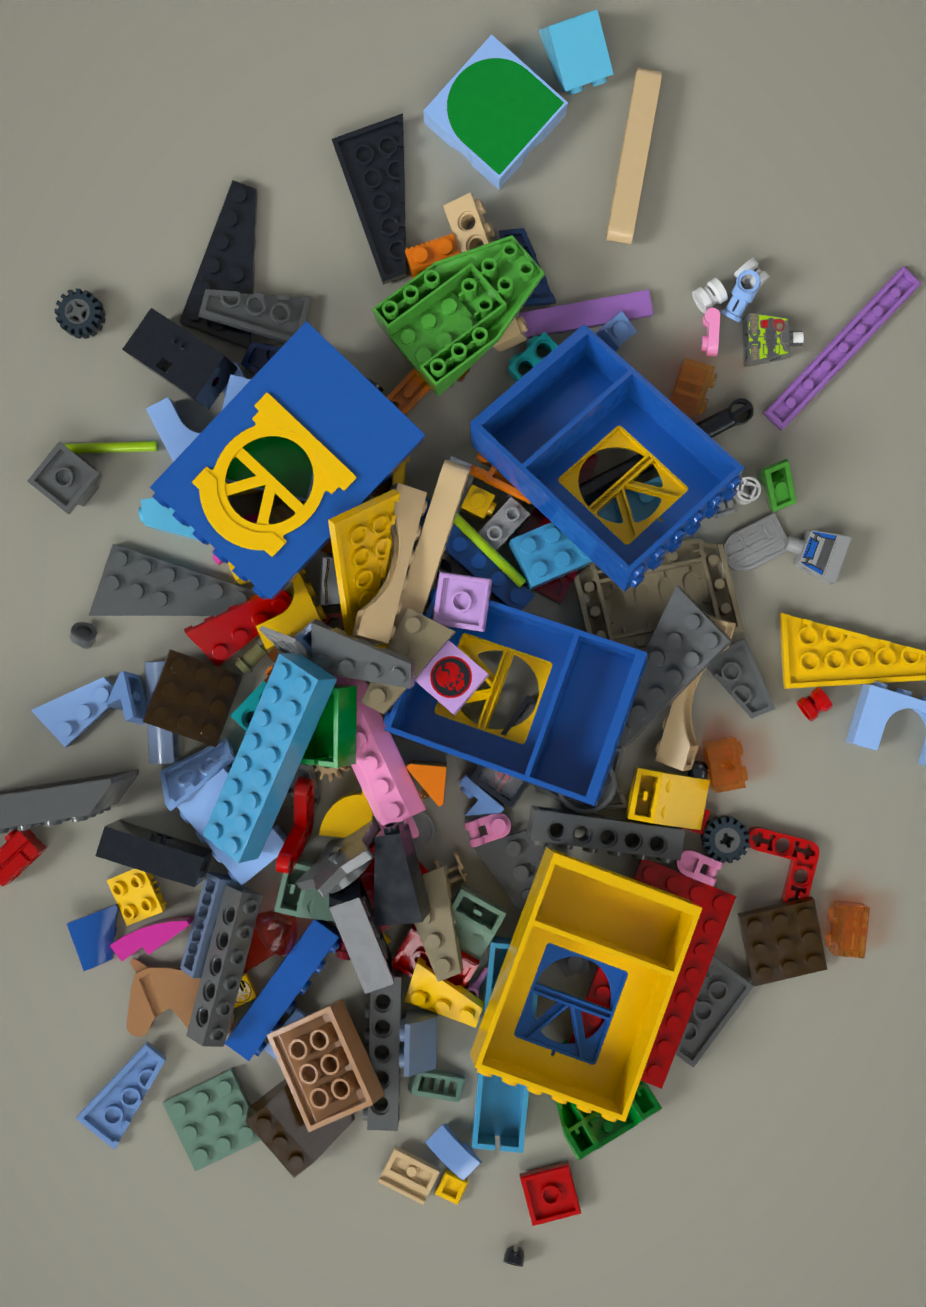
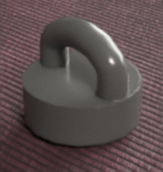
M78 622L71 627L70 639L74 644L84 649H90L95 642L97 631L93 625L86 622Z

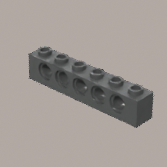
M531 805L526 835L530 840H533V844L539 846H548V843L558 844L557 847L572 850L573 846L583 847V851L597 853L599 849L607 850V854L613 856H622L623 853H629L636 859L647 860V856L657 857V861L672 863V859L681 860L685 830L681 827L653 824L627 818L591 813L582 814L570 810ZM561 823L560 831L556 834H551L549 831L551 825ZM580 826H585V834L582 837H575V830ZM610 830V837L605 841H601V832ZM630 833H634V841L630 844H625V837ZM658 836V845L650 847V840Z
M225 885L186 1034L187 1037L201 1046L224 1047L263 897L262 894L247 887Z
M394 971L395 984L367 993L370 994V1004L366 1003L365 1019H370L369 1029H365L364 1037L365 1045H369V1054L367 1055L375 1073L385 1071L389 1076L386 1079L378 1078L385 1093L383 1097L388 1102L383 1105L376 1102L363 1109V1121H367V1130L398 1131L403 973L400 971ZM385 994L389 996L391 1001L387 1004H382L377 1000V996ZM386 1020L390 1026L387 1029H381L377 1026L376 1022ZM384 1045L389 1049V1052L380 1054L377 1052L376 1047Z

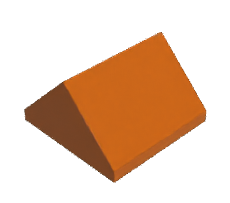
M411 760L406 768L440 807L444 803L447 763Z

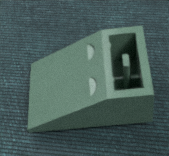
M298 859L291 874L283 873L274 912L301 918L334 921L329 909V893L323 898L316 888L302 891L296 884V881L316 862Z
M461 884L451 902L452 912L455 913L456 937L459 938L460 950L479 960L507 914L506 908Z

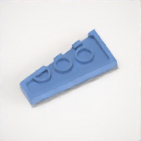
M147 1041L78 1113L76 1119L115 1150L136 1110H138L145 1094L163 1066L166 1056Z

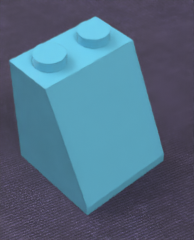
M597 9L539 29L560 92L568 91L569 95L583 91V85L592 82L594 87L606 83V77L614 74Z
M154 498L140 500L141 507L138 508L141 522H144L145 526L157 531L199 541L192 534L195 531L193 527L183 526L172 516L175 511L171 507L169 509L163 507Z

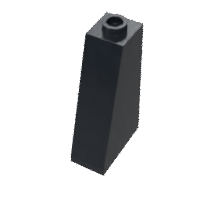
M398 822L385 824L383 829L375 836L374 925L385 926L423 922L430 913L431 908L409 824L399 825Z

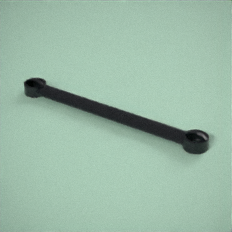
M735 399L727 408L696 423V425L713 438L736 425H744L752 418L754 408L747 399ZM735 404H742V405H744L743 407L739 408L738 410L732 412V406H733V405H735ZM748 411V416L745 420L741 421L734 418ZM637 454L580 484V493L585 503L587 504L599 498L644 456ZM650 465L639 476L654 469V465Z

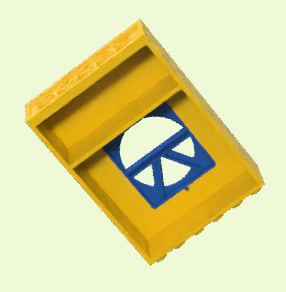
M546 847L470 1051L477 1072L487 1077H492V1074L502 1077L503 1082L512 1086H517V1083L527 1086L526 1089L536 1095H542V1092L552 1095L551 1098L561 1104H566L567 1101L574 1103L579 1110L586 1113H591L592 1110L599 1112L601 1117L608 1121L616 1122L618 1119L625 1122L702 907L688 899ZM573 956L585 958L596 963L605 973L611 991L610 1008L536 981L549 965L559 959ZM533 993L557 1001L538 1019L533 1018L531 1010V997ZM568 1006H570L575 1043L571 1044L553 1041L541 1032V1029ZM581 1011L605 1019L601 1027L588 1038L585 1037Z

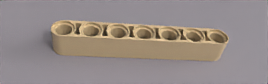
M639 67L636 70L606 241L628 245L632 243L662 71Z
M447 459L444 461L415 550L414 560L408 572V584L400 597L402 601L401 611L395 616L393 624L396 626V630L408 608L421 615L425 613L429 595L433 589L471 467Z

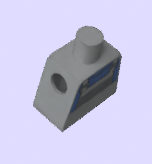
M809 530L804 533L802 539L790 535L784 549L796 554L793 562L796 568L824 584L830 585L835 584L852 538Z

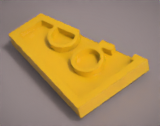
M421 957L418 958L404 1001L475 1028L485 1003L461 985L455 986L447 979L438 982L434 971L426 965V961Z

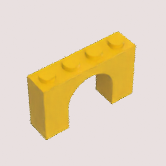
M228 562V565L235 578V581H237L240 585H244L250 582L249 580L247 582L242 581L232 571L235 567L230 562ZM305 568L292 580L294 598L289 608L284 613L256 626L263 644L269 652L274 647L277 650L279 649L259 631L261 626L295 638V635L314 619L324 622V619H327L321 604L317 606L313 597L317 596L312 583H306L303 576L307 573Z

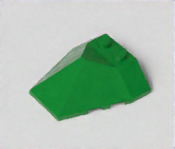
M641 1080L625 1122L618 1119L616 1122L608 1121L601 1117V1113L593 1110L591 1113H586L579 1110L576 1104L568 1101L566 1104L556 1102L564 1137L578 1161L594 1153L662 1109L650 1087Z

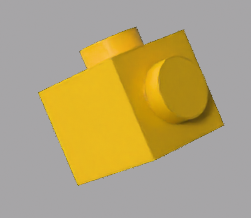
M472 484L461 506V511L484 521L486 516L491 517L497 505V503L493 502L495 495Z

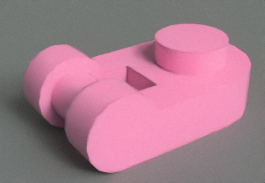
M709 308L702 320L703 325L707 328V334L702 336L701 351H706V356L717 357L720 312L716 308Z
M492 813L464 822L465 830L469 831L471 837L469 839L471 848L507 836L511 829L509 817L504 813ZM485 825L487 833L480 835L478 827Z
M690 849L682 850L681 860H675L676 867L682 874L713 887L717 880L715 879L716 873L723 866V863ZM703 864L708 865L705 874L700 872Z

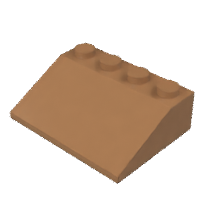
M343 999L337 1000L267 1034L308 1132L369 1107L385 1095Z

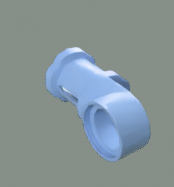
M744 270L738 275L736 284L731 292L732 297L726 309H722L721 314L739 323L742 322V314L748 303H752L760 288L761 278L759 274L753 270ZM751 274L756 278V284L752 289H744L741 284L742 278Z

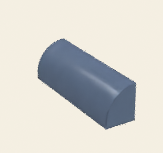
M165 661L144 662L147 706ZM147 724L149 763L169 764L179 762L178 734Z
M215 872L206 873L180 970L192 978H201L225 885L241 886L239 882H234L229 875Z

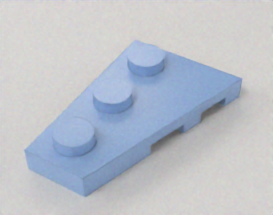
M102 677L31 711L64 747H68L110 708L107 707V701L114 685L107 677Z
M227 737L220 740L217 747L208 746L159 771L165 805L170 811L235 760L232 744Z

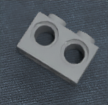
M510 497L478 533L498 551L529 518L530 513Z

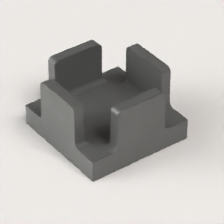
M58 442L27 482L64 512L71 514L77 505L84 507L96 493L99 487L95 483L101 474L79 454L70 450L63 443Z

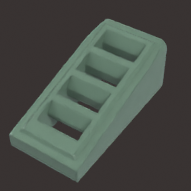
M433 1069L410 1076L408 1090L411 1095L460 1102L465 1077ZM421 1076H423L422 1084L419 1086ZM430 1077L434 1078L432 1087L428 1088ZM443 1079L442 1091H439L440 1080ZM450 1081H454L452 1094L448 1093Z

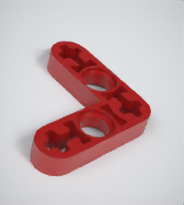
M299 777L294 789V826L276 860L277 872L291 874L312 834L314 824L313 779Z
M762 827L750 828L747 831L750 835V839H747L750 843L749 847L756 851L791 859L782 893V903L788 902L789 897L793 898L795 896L796 890L791 888L792 884L798 888H804L802 892L797 890V898L809 897L820 854L816 843L808 839ZM758 832H760V836L770 840V845L764 842H758L755 845L752 836H757ZM781 838H786L789 843L788 849L784 852H779L776 849V842ZM795 841H797L796 846L805 849L809 845L812 854H807L806 858H804L805 855L794 850ZM799 869H804L807 873L806 880L801 883L796 882L794 879L795 872Z

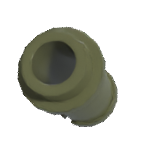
M256 642L242 657H237L238 661L235 664L246 674L248 671L252 672L251 668L268 653Z

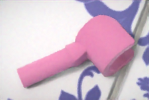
M484 966L474 983L468 984L465 988L468 991H474L476 993L475 996L478 998L481 983L487 975L486 966Z

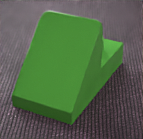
M787 459L761 470L757 479L765 487L769 508L773 512L797 503L790 465Z

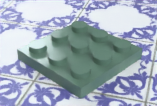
M233 1067L173 1095L163 1102L195 1171L261 1140L245 1122L248 1107L251 1104Z

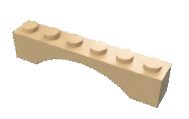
M396 483L389 490L395 489L400 492L399 502H395L393 511L396 515L395 525H391L390 528L393 550L390 570L378 594L358 611L351 636L358 639L363 638L378 645L388 644L395 635L396 626L393 624L395 616L401 611L402 601L400 596L402 590H405L408 584L409 576L406 573L408 565L412 564L415 556V551L412 549L414 542L420 536V518L425 514L428 502L425 501L427 492L401 483Z
M708 615L731 639L736 623ZM704 671L670 704V713L665 717L662 725L664 730L662 739L658 741L655 748V753L657 754L655 761L681 771L692 769L699 747L692 722V703L695 689Z

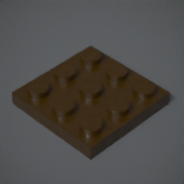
M169 649L142 722L217 747L243 676Z
M812 896L737 913L750 980L754 987L828 970L815 900Z

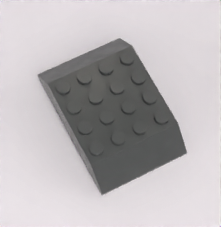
M139 770L0 791V834L14 829H19V831L36 828L35 826L44 825V823L45 827L59 825L72 819V822L85 821L88 818L111 810L110 806L119 803L138 777Z

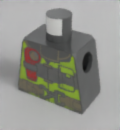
M747 313L743 318L744 367L785 359L790 354V347L803 345V331H789V319L786 317Z

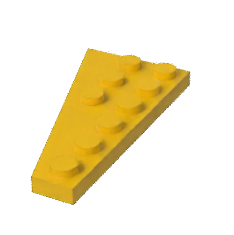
M395 489L328 519L344 631L349 636H352L358 611L378 594L381 578H385L392 542L389 539L391 525H395L396 515L393 511L395 502H399L400 492Z
M779 613L784 689L871 684L874 681L887 683L926 680V651Z

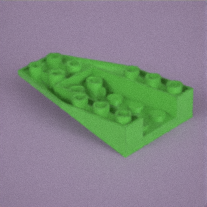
M511 235L434 262L372 309L376 323L436 396L439 397L499 341L545 273Z

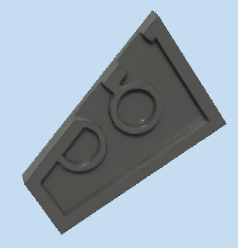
M745 638L730 644L729 648L722 652L707 667L710 673L751 719L775 709Z

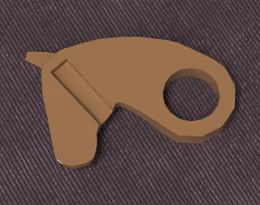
M132 958L129 963L136 973L130 990L127 1015L128 1032L133 1036L143 1037L147 1035L153 1020L168 1008L176 1013L188 1029L201 978H192L178 968L148 967L141 961ZM235 1008L233 1010V1014L231 1017L228 1033L232 1029V1026L236 1019Z

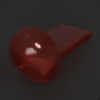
M274 910L258 914L243 974L275 954L286 956L290 953L298 934V923L295 916L274 912Z

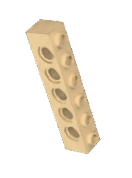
M470 192L443 205L460 253L474 249L479 244L485 245L493 242L494 231L491 224L485 221L483 214L486 213V209L480 198L476 199ZM475 220L474 227L467 230L468 224ZM519 314L516 315L499 341L493 345L495 349L501 352L528 340L525 331H528V327L524 317H519Z

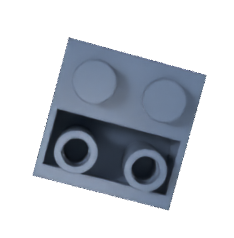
M407 1010L406 1018H401L400 1041H404V1043H401L399 1067H404V1076H412L436 1069L437 1013L429 1010Z

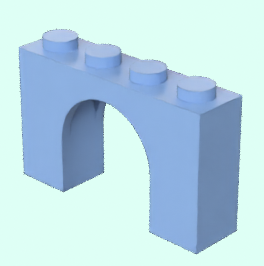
M237 362L233 363L238 367L234 375L246 378ZM227 383V385L225 386V388L223 389V392H224L225 395H226L228 383ZM169 397L146 408L174 462L200 433L189 430L174 401Z
M876 681L872 685L863 684L846 742L878 751L886 722L895 712L905 708L912 709L918 713L926 727V696H921L920 699L911 697L912 692L897 688L896 692L887 690V684ZM926 737L918 764L926 766Z
M227 766L177 807L180 810L181 818L186 823H191L196 829L195 833L199 840L207 843L212 849L213 857L219 863L223 862L227 867L230 878L236 883L239 882L242 886L278 857L288 836L276 824L272 827L259 858L239 864L203 836L231 769L230 766Z

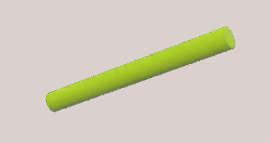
M157 441L64 444L75 453L158 451Z
M458 513L456 514L454 524L520 588L527 580Z

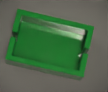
M334 685L300 764H318V766L332 768L356 764L357 686Z

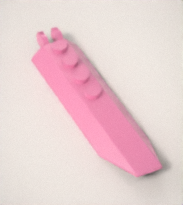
M333 675L337 678L335 684L357 686L356 764L351 766L380 829L382 830L385 824L391 822H398L399 824V822L404 820V824H409L412 838L418 837V828L412 816L426 810L391 733L385 731L386 725H384L382 714L361 703L368 688L367 682Z

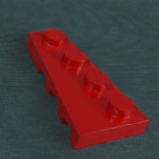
M285 589L273 600L269 598L263 600L256 594L250 597V600L240 605L235 604L229 607L227 611L215 617L212 615L194 627L191 625L185 628V634L218 667L259 635L256 628L257 625L284 613L289 608L293 598Z

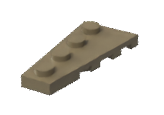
M408 608L387 649L415 660V679L441 650L444 644L455 634V631ZM370 682L361 703L382 714H386L407 688Z
M447 865L422 875L431 911L423 922L414 923L438 982L464 971L459 938L456 937L455 931L456 920L451 906L450 898H452L451 888L448 887Z

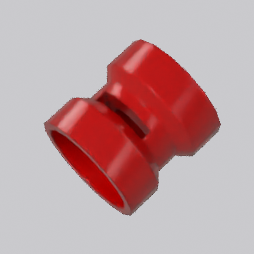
M820 687L813 689L808 697H802L796 701L799 709L810 722L817 719L822 711L827 712L833 708L832 702Z

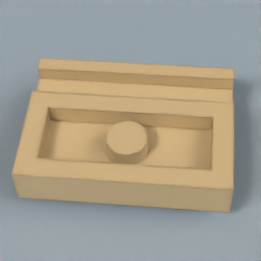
M395 1146L378 1182L424 1205L440 1173V1168Z

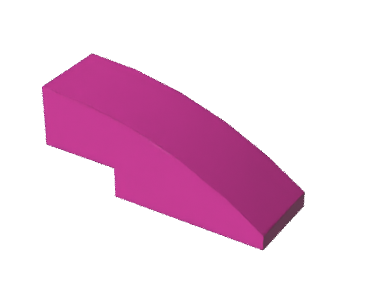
M176 916L147 923L120 937L110 947L121 962L142 947L149 955L189 926L194 918L193 916Z

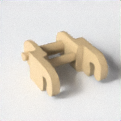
M457 850L453 851L458 863L455 867L448 869V873L458 869L460 875L451 879L447 875L450 888H452L453 883L461 879L466 882L465 877L467 873L463 874L464 865ZM435 859L436 868H440L438 860Z

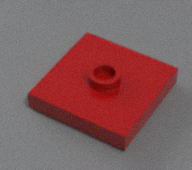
M568 1161L519 1174L532 1226L582 1214Z

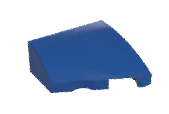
M117 904L67 923L83 971L113 959L114 951L110 945L116 936L117 927H115L116 915L119 911Z

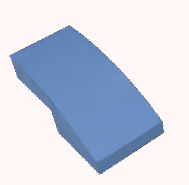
M446 1123L441 1125L425 1142L436 1156L462 1180H465L482 1163L466 1142L461 1143Z

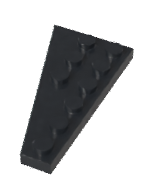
M402 113L331 139L383 285L407 276L405 254L404 122Z
M232 180L179 322L182 325L248 349L252 342L251 332L199 317L205 289L238 291L244 294L254 293L255 227L257 223L258 192L253 187Z

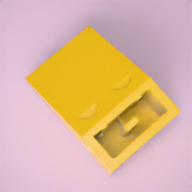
M635 766L626 817L647 823L701 830L710 780Z

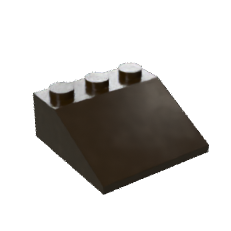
M284 1079L248 1107L245 1122L295 1178L325 1152L355 1120V1116L350 1114L308 1132L287 1081Z

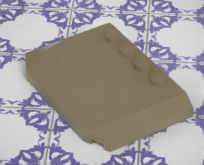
M697 538L684 540L674 553L668 552L662 557L664 560L654 571L649 569L644 574V580L636 588L631 586L625 592L595 563L589 565V567L574 578L586 632L641 651H645L676 586H680L707 615L736 623L733 635L744 631L722 544H712Z

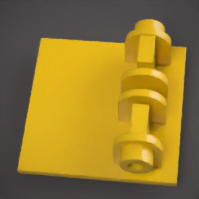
M132 869L107 880L127 926L164 912L166 909L165 904L167 902L164 900L161 892L156 893L160 890V887L154 889L153 886L157 883V880L151 882L154 878L153 874Z

